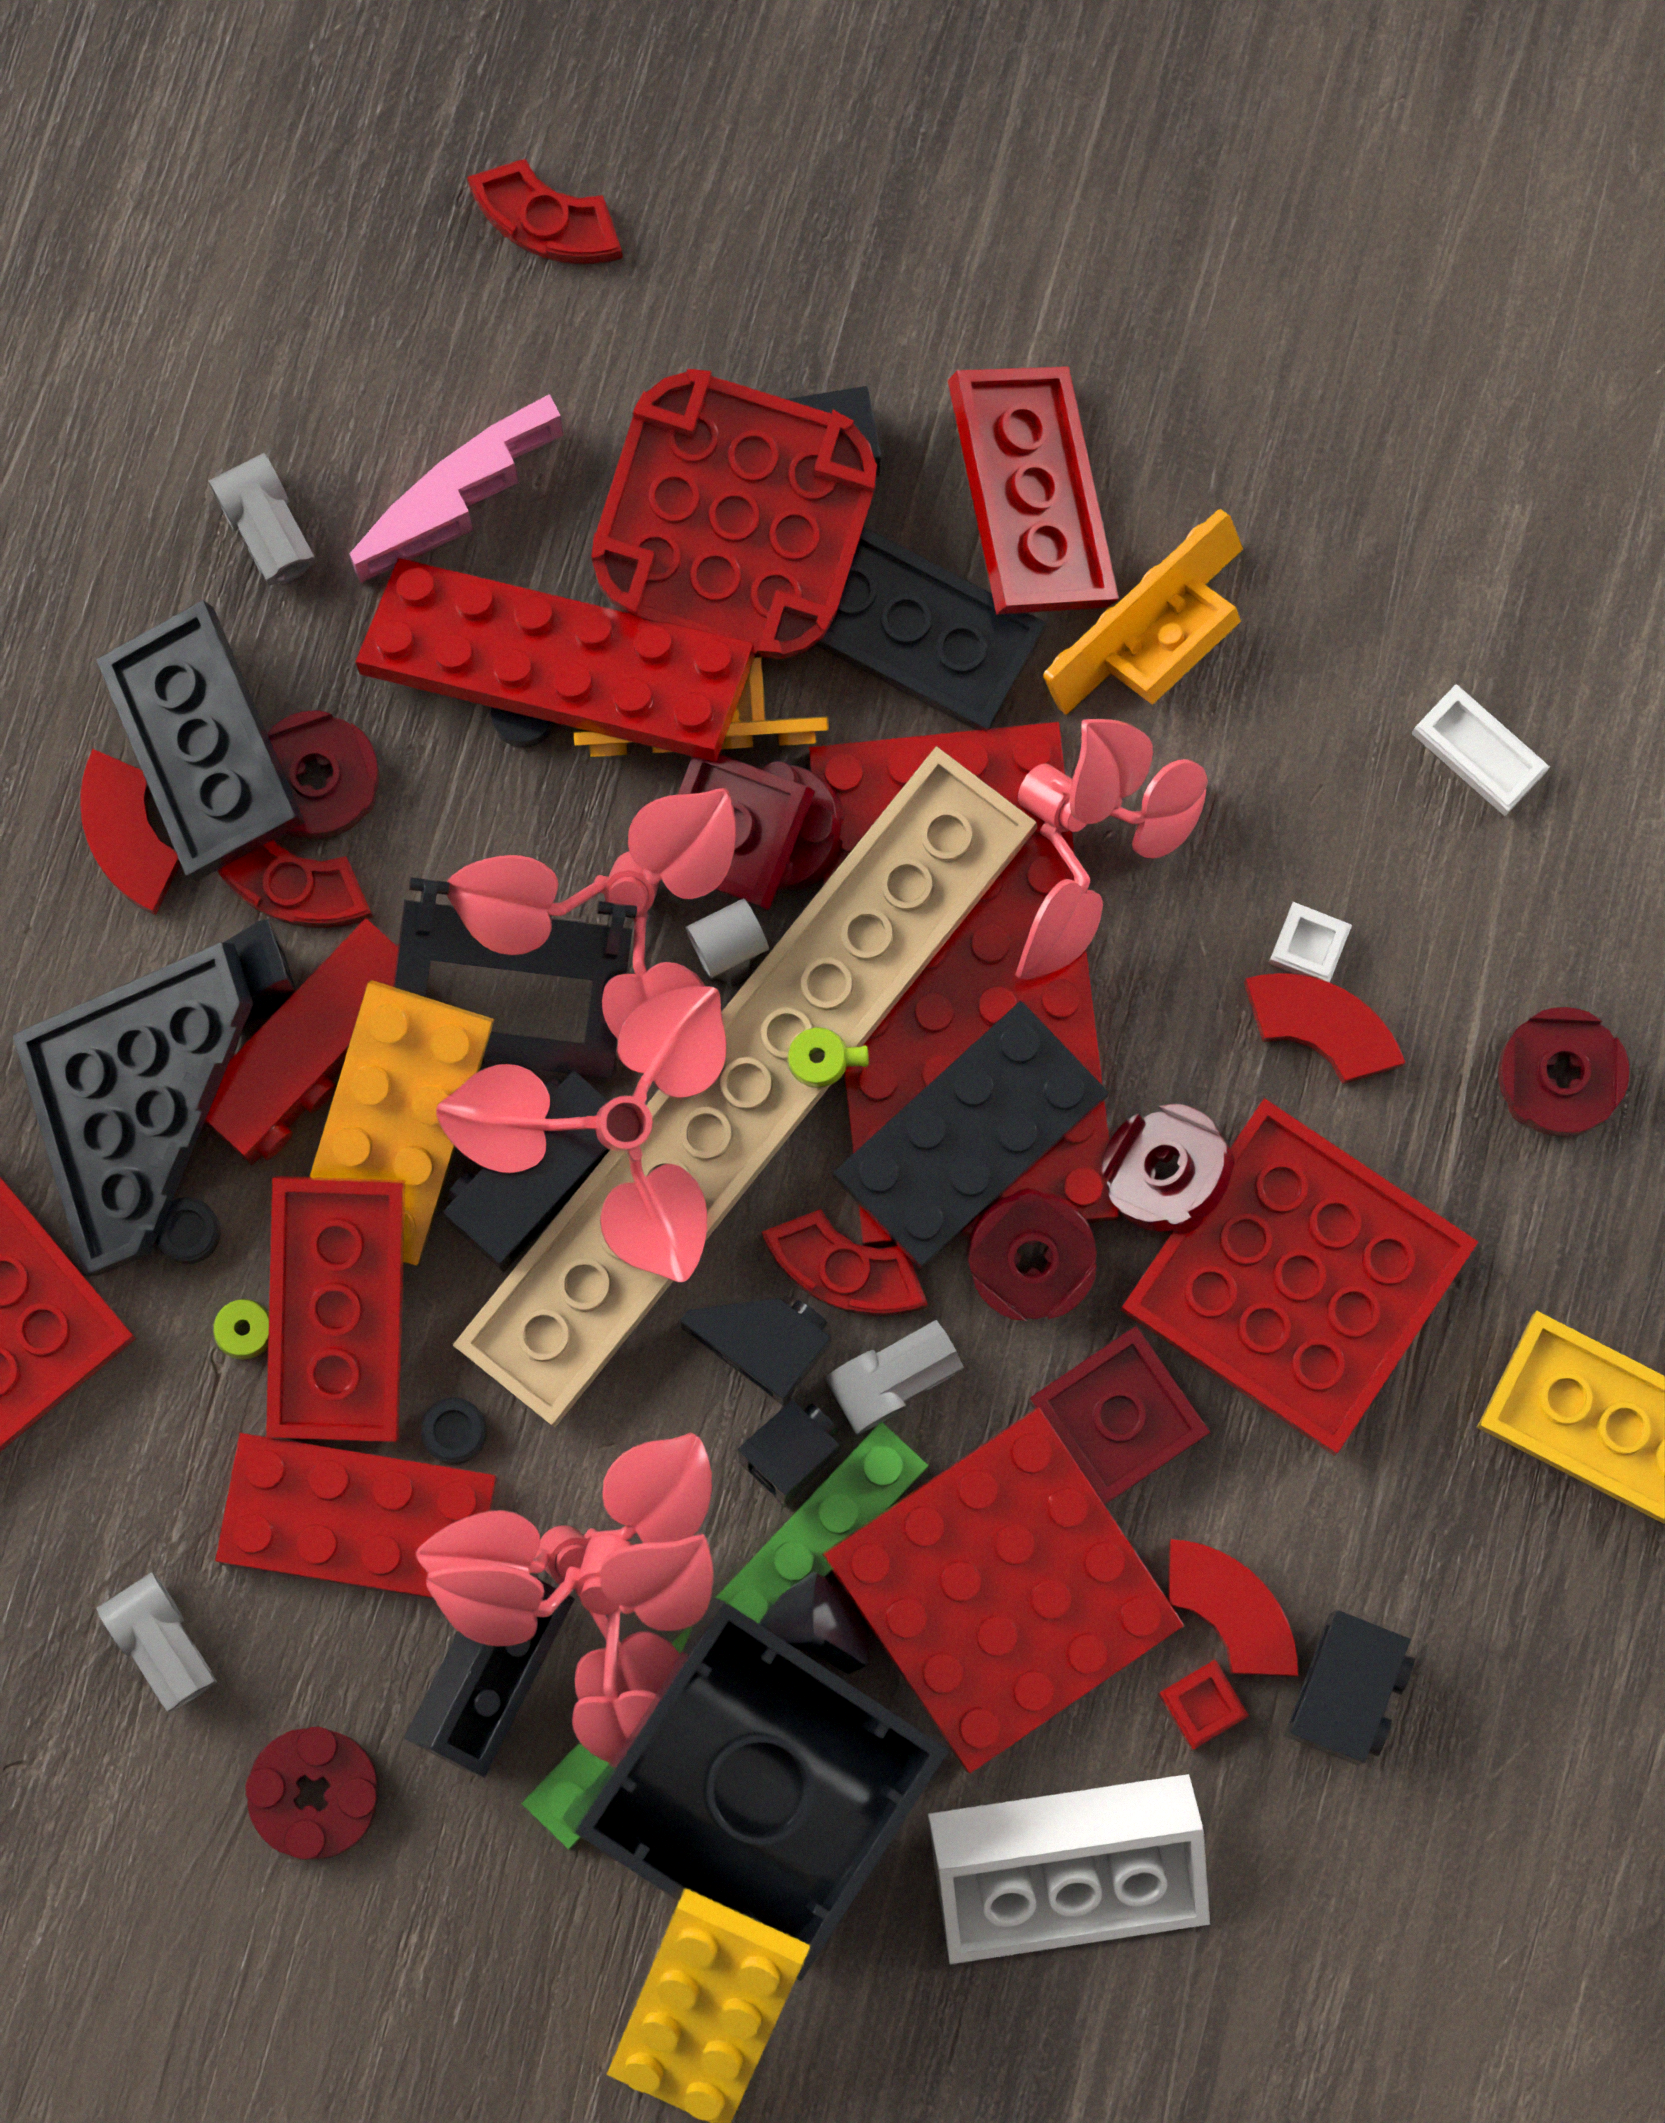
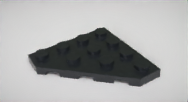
M220 942L13 1034L84 1276L101 1275L151 1253L253 1006L237 950L233 943Z

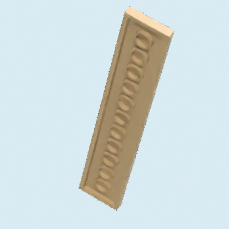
M937 746L721 1012L726 1036V1058L723 1069L716 1081L702 1093L685 1098L670 1097L658 1090L647 1104L652 1115L653 1125L649 1137L644 1143L639 1145L643 1153L641 1161L645 1177L657 1167L665 1164L678 1165L693 1176L698 1182L706 1202V1240L831 1086L821 1088L809 1087L800 1083L792 1075L788 1066L787 1055L795 1037L807 1029L822 1027L837 1033L847 1047H862L1037 829L1036 821ZM816 1052L812 1055L811 1061L813 1063H820L823 1061L825 1054ZM610 1150L453 1344L454 1347L555 1428L673 1282L663 1276L630 1266L619 1259L610 1250L602 1235L600 1216L607 1195L620 1184L634 1182L630 1172L629 1156L626 1151Z

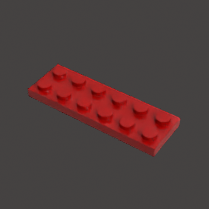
M398 558L355 663L359 675L716 762L755 659L754 643L664 621L655 622L627 612Z

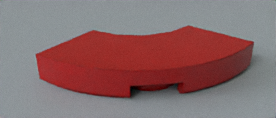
M526 159L467 177L472 195L489 222L502 235L528 252L550 260L572 264H595L623 258L622 249L603 195L577 198L555 192L535 176Z
M92 749L86 763L80 794L81 818L87 843L95 860L115 888L131 902L156 916L181 864L176 851L161 842L150 826L147 808L150 788L143 771Z
M272 840L216 870L224 883L245 903L257 911L285 923L304 927L330 928L359 923L365 918H373L347 856L326 861L299 858Z
M1264 974L1245 979L1244 986L1262 1042L1288 1040L1311 1047L1331 1063L1342 1084L1403 1067L1406 1063L1400 1047L1381 1018L1369 1006L1345 989L1321 979L1299 974Z
M822 1209L761 1232L769 1252L784 1273L805 1292L830 1306L847 1312L872 1316L905 1314L927 1308L928 1306L910 1258L899 1246L876 1249L855 1244L834 1230Z
M1171 1539L1169 1541L1168 1601L1174 1608L1193 1612L1214 1628L1226 1647L1230 1673L1298 1676V1659L1290 1625L1281 1606L1266 1585L1246 1566L1219 1550L1199 1543Z

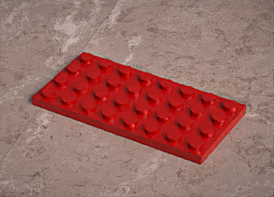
M1059 722L988 729L987 732L973 730L809 747L811 772L826 781L836 792L842 804L844 820L840 819L841 832L839 839L843 841L840 855L832 868L822 877L823 886L936 746L1037 822L1035 832L863 1044V1046L868 1047V1066H848L846 1068L844 1079L853 1153L1020 1000L1102 1084L1087 951L1085 950L1069 965L1049 974L1028 980L1015 976L1033 921L1042 902L1060 881L1065 879L1074 881L1072 871L1051 840L1040 834V830L1045 822L1022 808L1018 802L1020 786L1027 774L1036 766L1049 764L1065 774ZM1072 831L1062 832V837L1075 854ZM1105 1100L995 1202L1013 1195L1018 1190L1025 1188L1036 1189L1041 1193L1054 1194L1067 1200L1082 1213L1088 1223L1117 1220L1118 1209L1113 1204L1107 1190V1182L1113 1174V1168L1107 1179L1103 1176L1102 1170L1104 1152L1109 1143ZM858 1204L863 1246L895 1243ZM981 1215L978 1216L958 1236L971 1235L972 1230L978 1219L981 1217Z

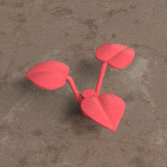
M1086 719L1081 722V751L1073 779L1049 764H1040L1027 774L1019 789L1018 802L1022 808L1045 822L1040 830V834L1051 840L1072 871L1074 881L1070 879L1060 881L1042 902L1033 921L1015 976L1028 980L1049 974L1069 965L1087 949L1101 920L1102 898L1095 891L1087 890L1090 885V877L1061 833L1069 830L1078 832L1087 824L1101 822L1110 815L1130 824H1138L1132 841V848L1136 853L1145 858L1163 857L1177 849L1187 839L1199 820L1208 784L1207 775L1202 766L1188 759L1169 763L1156 774L1148 785L1142 800V811H1130L1122 808V798L1136 792L1148 775L1153 756L1151 740L1141 730L1125 722L1109 719Z
M719 788L703 793L670 795L648 803L634 816L628 831L629 852L620 855L616 859L609 877L598 875L591 885L563 902L553 903L558 891V878L554 871L538 860L520 855L496 856L463 867L447 880V882H450L447 897L467 930L480 944L494 952L506 955L526 954L539 948L546 942L551 933L552 921L550 915L563 916L599 893L604 894L606 902L637 906L636 918H633V969L635 974L614 976L607 982L603 991V1015L609 1029L618 1039L620 1029L626 1018L645 1001L673 989L705 986L696 973L677 963L663 962L652 966L648 970L646 969L645 939L646 922L648 919L647 911L654 902L661 880H663L670 892L683 899H695L705 896L722 883L731 866L736 843V822L730 794L726 788Z
M690 986L666 991L645 1001L626 1018L618 1035L617 1054L620 1061L627 1068L642 1073L643 1076L637 1084L633 1097L620 1096L603 1105L596 1116L545 1119L550 1107V1096L546 1086L531 1070L512 1064L487 1067L474 1074L455 1092L437 1105V1119L450 1142L476 1164L500 1173H516L536 1166L543 1159L546 1151L544 1131L594 1129L598 1140L606 1148L618 1152H627L630 1172L634 1182L616 1186L604 1200L600 1225L606 1244L619 1259L630 1266L663 1276L675 1282H684L690 1278L700 1260L706 1240L707 1209L703 1192L693 1176L678 1165L665 1164L659 1166L645 1177L641 1161L643 1153L639 1145L646 1141L652 1130V1115L645 1101L653 1081L664 1094L670 1097L685 1098L702 1093L719 1077L726 1058V1036L718 989L709 986Z
M689 1433L672 1439L640 1444L617 1458L608 1469L604 1478L602 1496L607 1513L616 1522L625 1525L621 1529L597 1531L591 1528L583 1535L574 1527L562 1525L547 1531L540 1540L537 1528L525 1517L510 1511H487L466 1517L443 1528L419 1547L416 1551V1557L428 1573L460 1566L498 1565L516 1568L529 1574L541 1573L545 1570L561 1585L569 1567L581 1569L587 1544L596 1536L611 1534L627 1541L637 1533L643 1543L675 1542L692 1537L702 1525L711 1499L712 1473L707 1452L701 1439L694 1433ZM589 1611L606 1639L608 1618L606 1615H599ZM640 1631L629 1635L621 1643L619 1640L617 1689L619 1695L631 1690H643L657 1694L680 1655L679 1652L668 1640L652 1632ZM606 1648L590 1651L578 1662L574 1679L578 1700L592 1696L606 1697L604 1693Z
M605 1534L596 1536L589 1541L581 1569L569 1567L564 1581L545 1601H542L544 1594L543 1585L537 1578L527 1572L507 1566L474 1565L437 1570L428 1573L427 1587L443 1614L455 1629L475 1642L491 1646H512L530 1640L536 1633L538 1625L536 1616H550L573 1589L577 1590L582 1605L588 1611L599 1615H608L604 1671V1693L606 1697L592 1696L580 1699L575 1705L572 1722L574 1732L581 1744L599 1759L610 1763L657 1695L643 1690H631L620 1695L618 1693L617 1665L621 1612L631 1614L635 1611L644 1624L661 1631L681 1630L694 1625L704 1616L710 1602L713 1588V1565L704 1534L675 1542L641 1543L635 1545L628 1540H622L617 1535Z

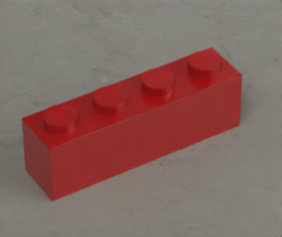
M367 918L356 927L229 1061L204 1123L251 1166L261 1156L266 1160L273 1158L293 1135V1132L288 1127L305 1109L311 1114L319 1110L335 1092L337 1085L333 1080L342 1071L368 982L373 980L393 987L398 946Z

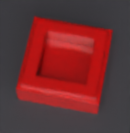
M1216 1660L1211 1661L1158 1693L1191 1750L1249 1716Z

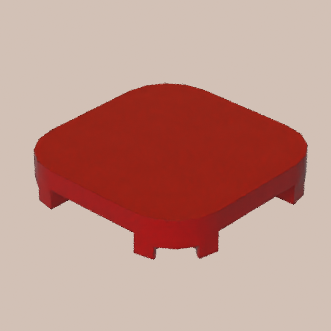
M687 368V372L663 378L647 392L644 391L632 411L631 424L597 531L594 533L591 558L600 589L611 603L623 612L655 622L664 621L754 643L755 656L784 659L806 652L825 636L836 616L873 498L877 464L875 463L870 443L855 426L854 420L835 410H832V413H828L712 376V371Z

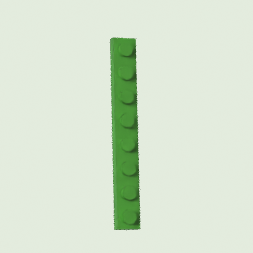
M881 1421L715 1598L727 1602L759 1624L770 1607L794 1584L813 1572L826 1577L832 1569L822 1553L893 1506L928 1469L929 1465ZM693 1625L687 1627L672 1643L679 1654L685 1646ZM579 1742L521 1804L570 1850L582 1837L574 1833L562 1817L575 1797L584 1793L609 1763L590 1753Z

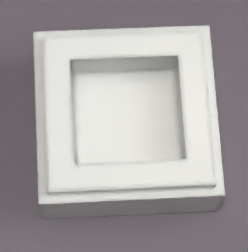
M1293 902L1268 964L1293 974L1310 976L1330 982L1352 925Z

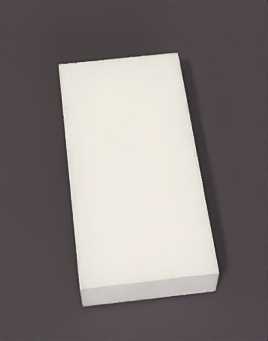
M1457 684L1437 703L1412 732V735L1504 816L1515 807L1550 768L1549 765Z

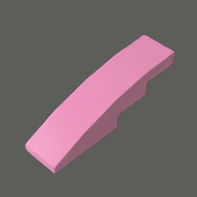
M550 394L491 425L440 461L394 502L350 552L353 567L360 583L394 568L398 558L411 560L473 531L467 507L517 484L518 478L513 459L563 436L561 416Z

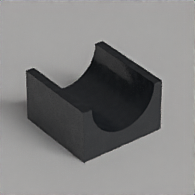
M711 1596L704 1616L693 1625L685 1646L672 1670L628 1739L595 1782L584 1793L575 1797L562 1818L574 1833L677 1901H680L685 1889H688L810 1945L796 1978L801 1982L949 1750L727 1602Z

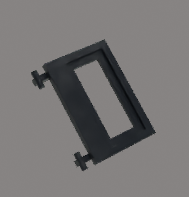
M411 877L409 890L421 891L420 901L404 899L393 987L426 997L430 961L592 980L584 1043L491 1032L481 1063L482 1070L495 1065L512 1064L526 1069L571 1074L574 1070L579 1075L612 1079L617 1038L609 1029L603 1015V991L611 978L627 974L633 929L624 927L625 917L636 918L637 906L598 901L597 914L609 915L607 925L551 918V933L542 946L526 954L506 955L494 952L480 944L467 930L453 905L436 903L437 894L448 895L450 882Z

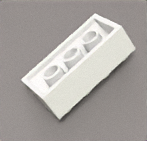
M1189 1774L928 1814L934 1866L950 1964L1210 1925L1204 1831Z

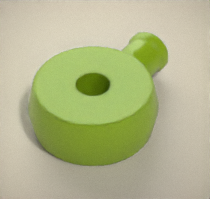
M816 1027L807 1029L795 1037L789 1047L787 1061L792 1075L800 1083L813 1088H821L839 1080L848 1066L867 1067L869 1064V1053L867 1046L847 1047L843 1039L834 1031ZM816 1052L825 1054L823 1061L820 1063H813L811 1061L812 1055Z
M238 1299L226 1304L218 1312L213 1325L214 1339L220 1350L229 1357L240 1360L251 1359L262 1354L268 1348L269 1310L261 1303L250 1299ZM248 1323L250 1324V1331L246 1335H238L237 1329L239 1325Z

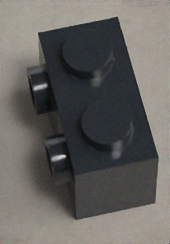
M1340 1610L1330 1613L1284 1736L1355 1765L1364 1764L1369 1753L1378 1757L1385 1745L1392 1724L1391 1719L1383 1716L1391 1692L1399 1695L1403 1693L1414 1666L1415 1658L1406 1655L1411 1639Z

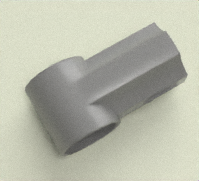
M265 453L208 480L228 522L234 531L239 529L248 546L247 549L261 575L264 576L268 586L280 583L286 584L304 575L305 571L316 563L311 549L287 506L290 503L288 496Z
M744 898L686 927L690 941L709 980L718 979L726 982L731 987L747 980L750 977V967L757 955L769 950L765 935L752 909Z
M935 1320L878 1353L875 1350H871L859 1355L832 1371L824 1379L856 1435L877 1426L881 1421L884 1422L907 1406L905 1402L955 1376V1374L963 1370L964 1366L947 1333L938 1321Z
M153 1571L96 1608L114 1641L127 1657L130 1655L133 1657L168 1713L186 1705L217 1683L206 1661L180 1624L184 1621L182 1614Z

